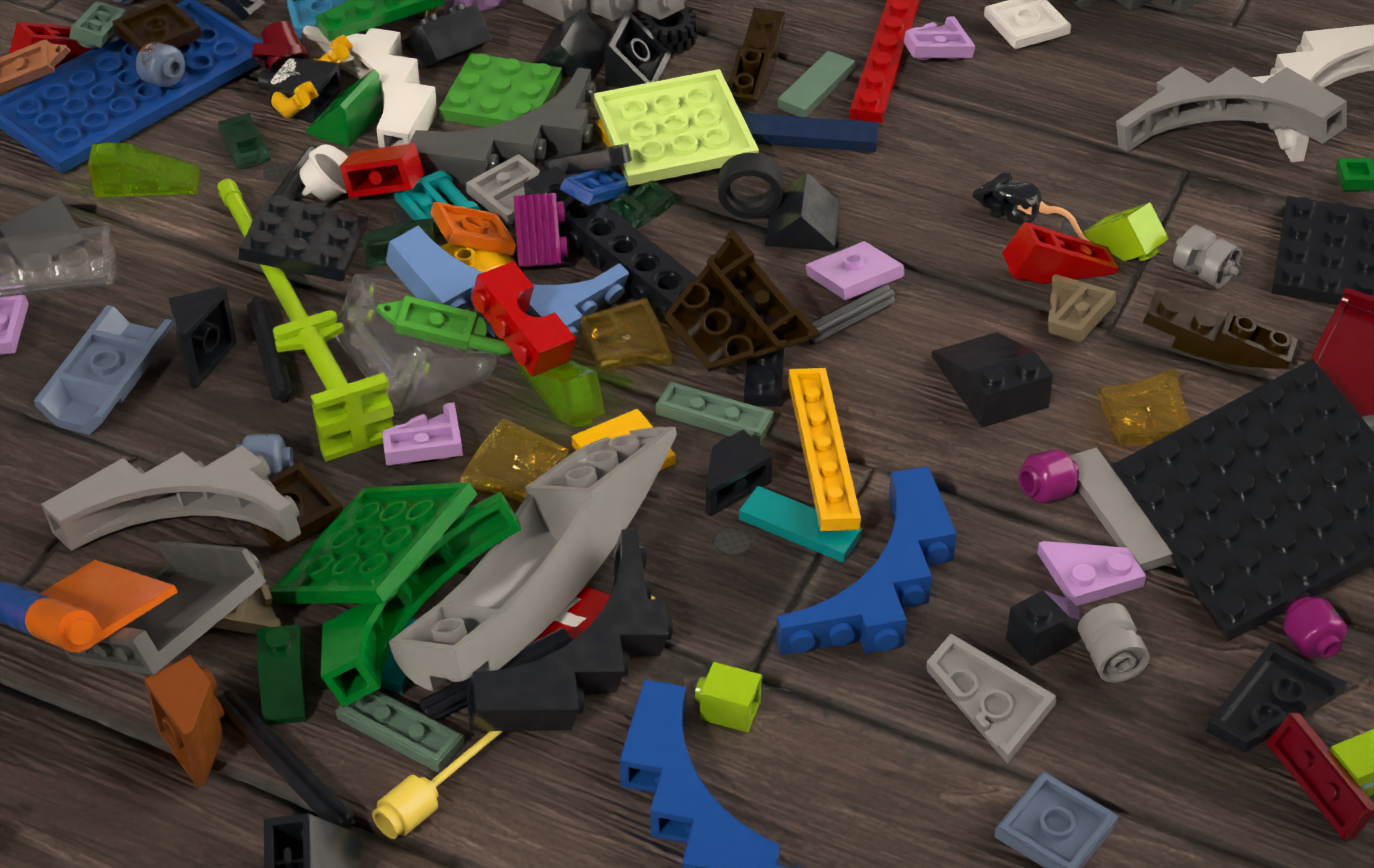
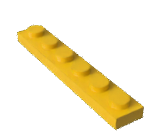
M826 368L789 369L788 383L820 531L860 530L861 515Z

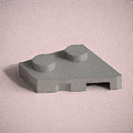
M518 154L466 182V192L488 211L497 213L501 221L509 226L515 220L513 196L525 195L524 182L540 175V170Z

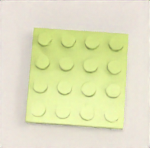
M720 69L594 93V105L611 145L629 143L632 161L620 165L628 186L721 168L733 156L742 153H759V149Z

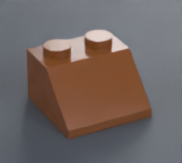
M189 655L158 671L155 675L144 678V683L159 735L196 787L200 788L207 782L224 736L220 723V718L224 716V711L213 693L218 690L213 674L207 667L201 669L192 656Z

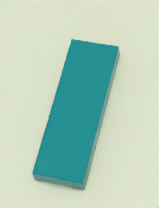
M760 486L756 487L739 510V520L843 563L862 537L861 527L860 530L820 531L816 509Z

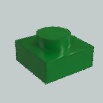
M1338 158L1336 172L1342 190H1374V163L1372 158Z

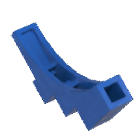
M929 466L891 472L889 503L894 519L891 537L877 562L858 581L836 596L812 607L777 616L776 644L780 655L795 652L803 653L812 649L835 645L842 646L860 641L864 653L889 651L893 648L904 646L907 619L902 607H914L919 604L929 603L932 575L928 565H937L954 560L956 531Z

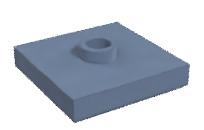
M1043 771L995 828L994 837L1044 868H1083L1117 826L1119 815Z

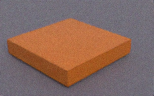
M433 202L430 214L448 244L508 255L514 254L517 244L497 213Z

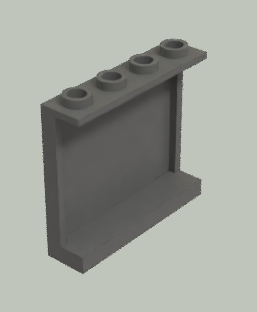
M160 541L157 543V546L169 565L152 578L175 585L178 593L88 650L80 653L63 650L73 662L155 675L266 583L259 570L260 563L257 557L247 548Z

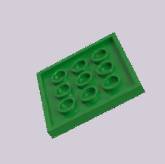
M470 482L363 488L270 590V593L278 604L385 603L396 595L397 588L404 579L420 567L421 560L429 550L444 539V533L454 521L460 519L467 512V506L478 494Z

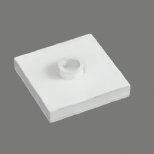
M1007 0L986 6L984 10V17L1014 49L1070 34L1071 24L1047 0Z

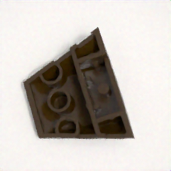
M733 229L725 237L726 241L716 254H712L706 261L707 265L695 281H691L664 315L666 321L708 372L821 336V333L799 307L794 308L755 262L754 253Z

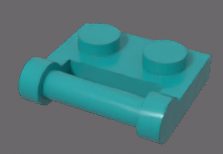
M443 170L422 177L412 190L394 192L396 202L415 223L424 221L431 223L432 234L440 232L439 227L430 214L433 202L448 204L439 193H443L456 206L481 210L474 201H468L454 186L452 177Z

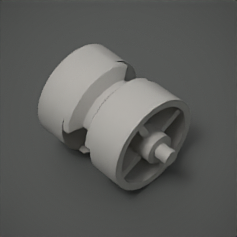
M1199 225L1192 226L1182 238H1178L1176 242L1178 245L1173 257L1174 265L1192 275L1198 273L1199 279L1215 288H1221L1233 275L1236 276L1239 273L1237 268L1242 257V249L1223 238L1217 240L1216 234Z

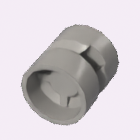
M1117 603L1103 604L1091 609L1079 621L1077 630L1087 651L1091 653L1090 657L1102 680L1112 683L1129 680L1141 673L1149 664V652L1142 638L1136 634L1137 629L1125 606Z

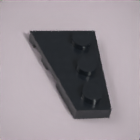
M1270 643L1209 720L1206 732L1245 753L1270 738L1289 713H1300L1305 717L1343 694L1346 682Z

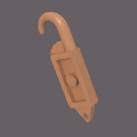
M45 39L0 57V93L55 72V66L71 50L66 45L52 44Z

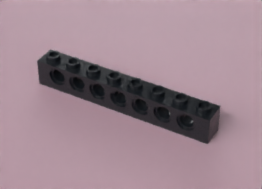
M557 166L524 182L525 195L556 193V202L563 201L565 223H558L559 237L566 236L567 244L573 251L580 253L594 268L599 269L603 273L620 263L629 273L624 287L625 291L638 304L645 306L661 323L667 324L673 329L666 321L664 315L691 281H695L697 277L603 202L588 206L560 190L564 178L570 176Z

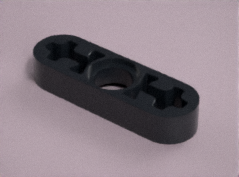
M629 143L559 155L545 159L543 163L545 171L557 166L566 174L628 163L632 161Z

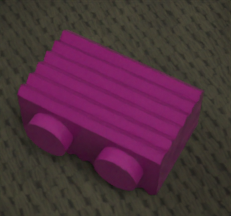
M556 193L513 196L519 268L531 269L561 266V258H568L566 236L559 237L558 223H565L563 201L556 202Z

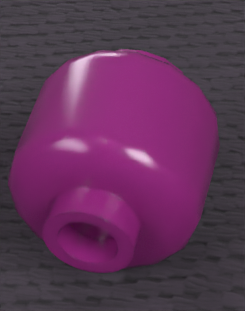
M1060 449L1033 454L1025 459L1019 471V484L1023 493L1037 503H1049L1065 499L1075 491L1079 479V468L1076 462Z
M1304 597L1294 602L1288 608L1284 621V631L1304 657L1316 658L1321 656V658H1330L1341 650L1342 642L1347 635V625L1328 600Z

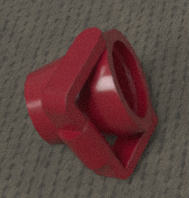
M288 21L276 22L265 27L261 32L263 43H254L251 53L254 60L263 69L277 72L288 58L309 59L306 47L301 43L292 24Z

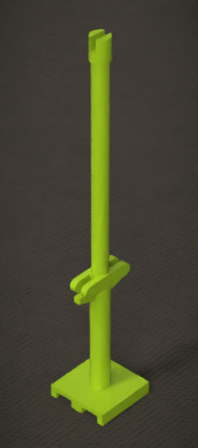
M224 179L217 185L218 194L224 205L230 210L245 238L254 218L246 206L243 195L235 181ZM259 264L291 321L276 326L273 329L277 351L285 352L304 349L326 388V391L310 395L320 451L325 462L383 444L382 431L393 427L392 417L394 416L393 406L388 396L387 388H389V381L384 372L348 383L325 343L345 332L342 322L336 323V312L329 310L308 316L283 270Z

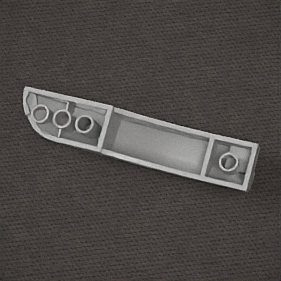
M676 427L637 429L630 431V434L617 436L613 439L609 437L599 439L576 450L526 486L527 496L515 513L520 521L521 530L492 546L471 573L449 595L389 641L394 659L404 674L415 684L424 689L434 691L448 679L452 682H460L470 678L473 672L499 670L529 645L572 602L615 547L621 530L626 529L661 469L677 435Z

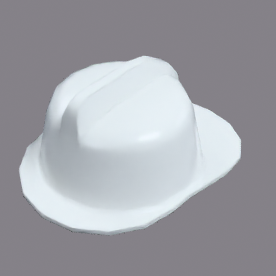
M328 144L321 145L310 151L308 154L309 158L299 173L302 182L306 186L302 195L307 196L312 193L318 199L330 202L347 193L339 166L348 156L338 148Z

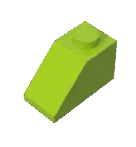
M1151 202L1106 216L1083 231L1086 238L1094 243L1107 246L1110 253L1122 261L1137 257L1140 261L1147 260L1158 254L1159 250L1157 247L1169 240Z

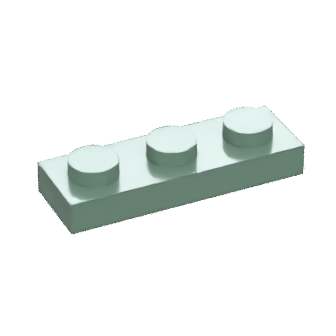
M96 0L71 26L69 38L78 41L79 45L86 48H101L115 32L112 21L126 16L127 10Z

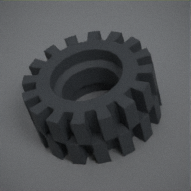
M684 8L661 20L644 12L640 15V22L672 53L671 55H673V51L681 54L683 53V48L688 51L691 49V45H695L697 39L696 13H692V8Z

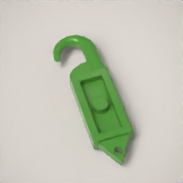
M405 295L404 300L377 305V313L395 327V333L463 350L472 348L496 355L513 353L504 341L486 337V323L476 312Z

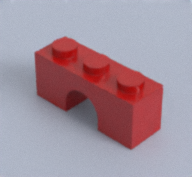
M513 261L478 274L471 300L475 309L482 313L492 325L496 336L503 339L513 352L516 361L523 365L529 374L534 377L568 363L576 337L555 312L544 317H533L524 313L528 311L534 285Z

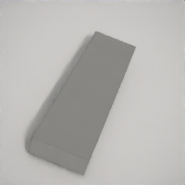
M1097 447L1070 455L1069 457L1076 462L1079 468L1077 490L1118 547H1127L1144 572L1172 563L1171 554L1173 553Z

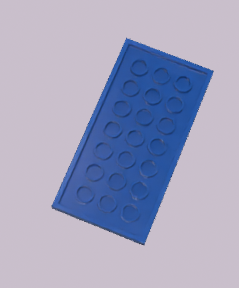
M184 0L176 5L201 27L202 37L190 42L188 45L177 48L184 56L185 70L181 80L176 85L160 87L142 80L135 66L138 53L117 35L106 41L101 48H93L55 68V72L30 81L1 96L0 129L63 174L201 96L207 95L219 86L232 81L248 70L257 67L259 64L251 54L253 44L263 42L197 0Z

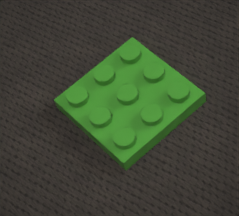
M471 53L439 108L440 120L481 127L494 126L519 118L538 109L553 98L563 78L562 68L543 63L519 61L513 58L506 59L482 53Z

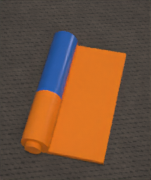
M93 560L41 593L10 582H0V623L67 651L80 653L96 645L175 595L178 591L173 584Z

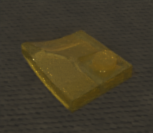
M647 298L582 318L580 331L601 371L635 364L667 366L673 364L669 347Z
M1169 369L1153 377L1128 384L1100 387L1097 399L1120 446L1152 444L1192 423L1182 398L1175 369Z
M503 418L479 447L463 472L460 482H470L474 489L495 493L501 491L503 495L523 502L527 496L526 486L568 456L569 449Z

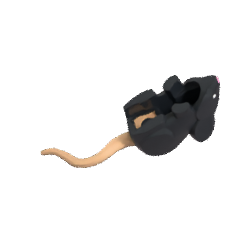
M1009 172L998 175L992 181L985 183L972 193L974 199L979 201L984 207L991 209L990 215L993 217H1000L1002 214H1006L1008 221L1022 225L1024 222L1031 223L1039 212L1044 214L1058 213L1070 221L1081 239L1090 241L1082 233L1076 219L1070 212L1061 207L1048 206L1043 203L1040 190L1034 184L1029 182L1012 183L1013 176Z

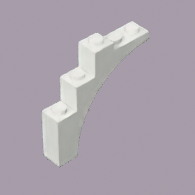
M1374 24L1304 31L1301 45H1298L1296 52L1277 54L1275 68L1271 69L1270 75L1252 78L1264 83L1270 77L1288 67L1324 88L1339 79L1361 72L1373 71ZM1268 124L1269 128L1275 132L1280 148L1285 150L1290 161H1304L1309 137L1289 128Z
M308 25L304 27L301 36L303 45L309 54V60L320 59L329 50H332L329 47L331 42L328 41L318 27ZM371 28L366 35L355 33L346 36L353 45V48L349 51L348 59L340 61L339 69L347 71L358 79H361L373 69L379 73L382 104L384 107L383 114L376 128L379 148L409 144L415 130L428 131L437 115L435 87L420 84L418 61L414 58L403 57L400 32Z

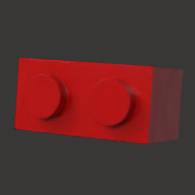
M416 143L353 151L339 166L349 198L412 190L424 175Z

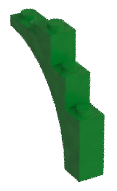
M501 491L467 508V512L460 519L454 521L444 533V539L438 545L432 547L423 557L420 567L415 572L409 574L398 586V591L392 599L382 604L359 603V605L323 623L321 677L342 707L380 689L383 668L391 650L389 641L403 630L421 605L443 583L483 552L521 530L519 519Z

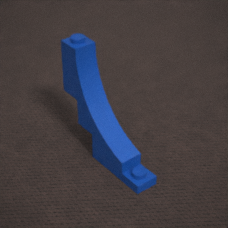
M644 680L620 758L621 787L655 793L650 810L651 837L687 843L682 868H802L798 866H779L780 845L759 835L739 822L709 793L697 775L689 758L683 735L686 717V687L669 682Z

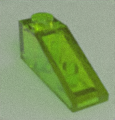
M105 142L92 144L88 169L95 197L198 193L200 167L128 143Z
M569 360L564 365L532 377L525 367L518 363L519 370L557 419L573 427H582L591 424L594 421L593 418L605 414L596 371Z

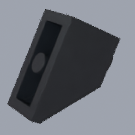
M744 429L722 439L712 448L706 481V513L710 517L752 494L757 486L764 487L771 483L772 455Z
M1042 590L1010 607L1006 640L1033 666L1081 640L1082 638L1077 629L1079 621L1085 614L1071 600Z

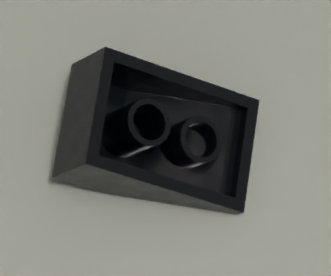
M998 332L932 351V358L982 428L1049 408L1053 381L1051 371L1034 350Z

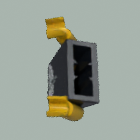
M345 35L334 39L329 46L332 50H329L320 59L288 58L277 72L261 71L258 77V87L269 91L271 107L275 111L279 112L284 118L294 117L312 124L333 102L342 90L339 63L348 59L349 51L353 48V45Z

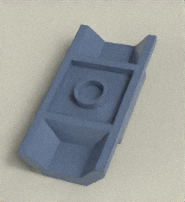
M107 305L35 398V407L56 427L90 435L103 423L116 403H122L157 356L156 349L173 327L172 320L165 319L156 329L129 323L114 306Z

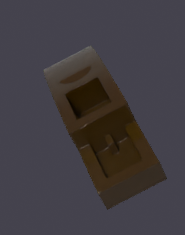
M760 8L753 9L743 46H739L728 82V87L735 101L757 104L764 94L778 57V44L785 23V12Z
M1158 290L1155 291L1143 323L1175 336L1172 344L1173 348L1198 357L1237 366L1258 368L1288 367L1298 340L1281 330L1274 329L1230 309L1223 319Z

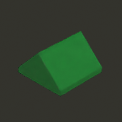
M373 69L340 93L305 131L310 136L351 147L383 112L379 73Z

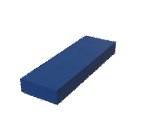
M609 167L564 178L560 190L588 206L629 194L632 186H628V182L623 175Z

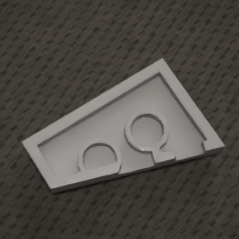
M953 634L946 638L927 661V672L1007 764L1056 705V695Z

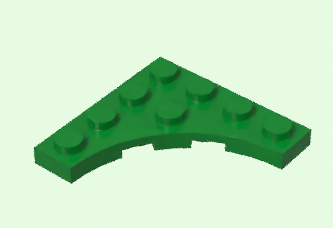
M347 0L335 8L315 15L316 26L328 41L331 42L341 35L349 36L445 5V0Z

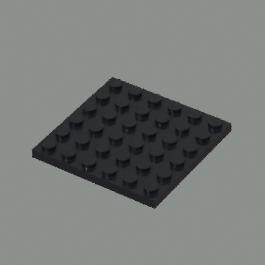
M1314 359L1110 465L1173 553L1171 554L1173 565L1227 641L1287 611L1297 600L1304 597H1313L1374 565V432Z

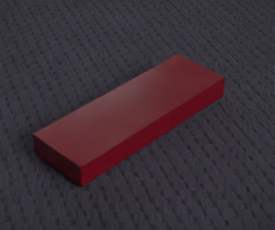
M1289 713L1266 744L1343 840H1354L1374 816V803L1300 713Z

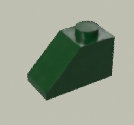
M300 624L258 628L257 664L263 722L266 725L306 722V654Z

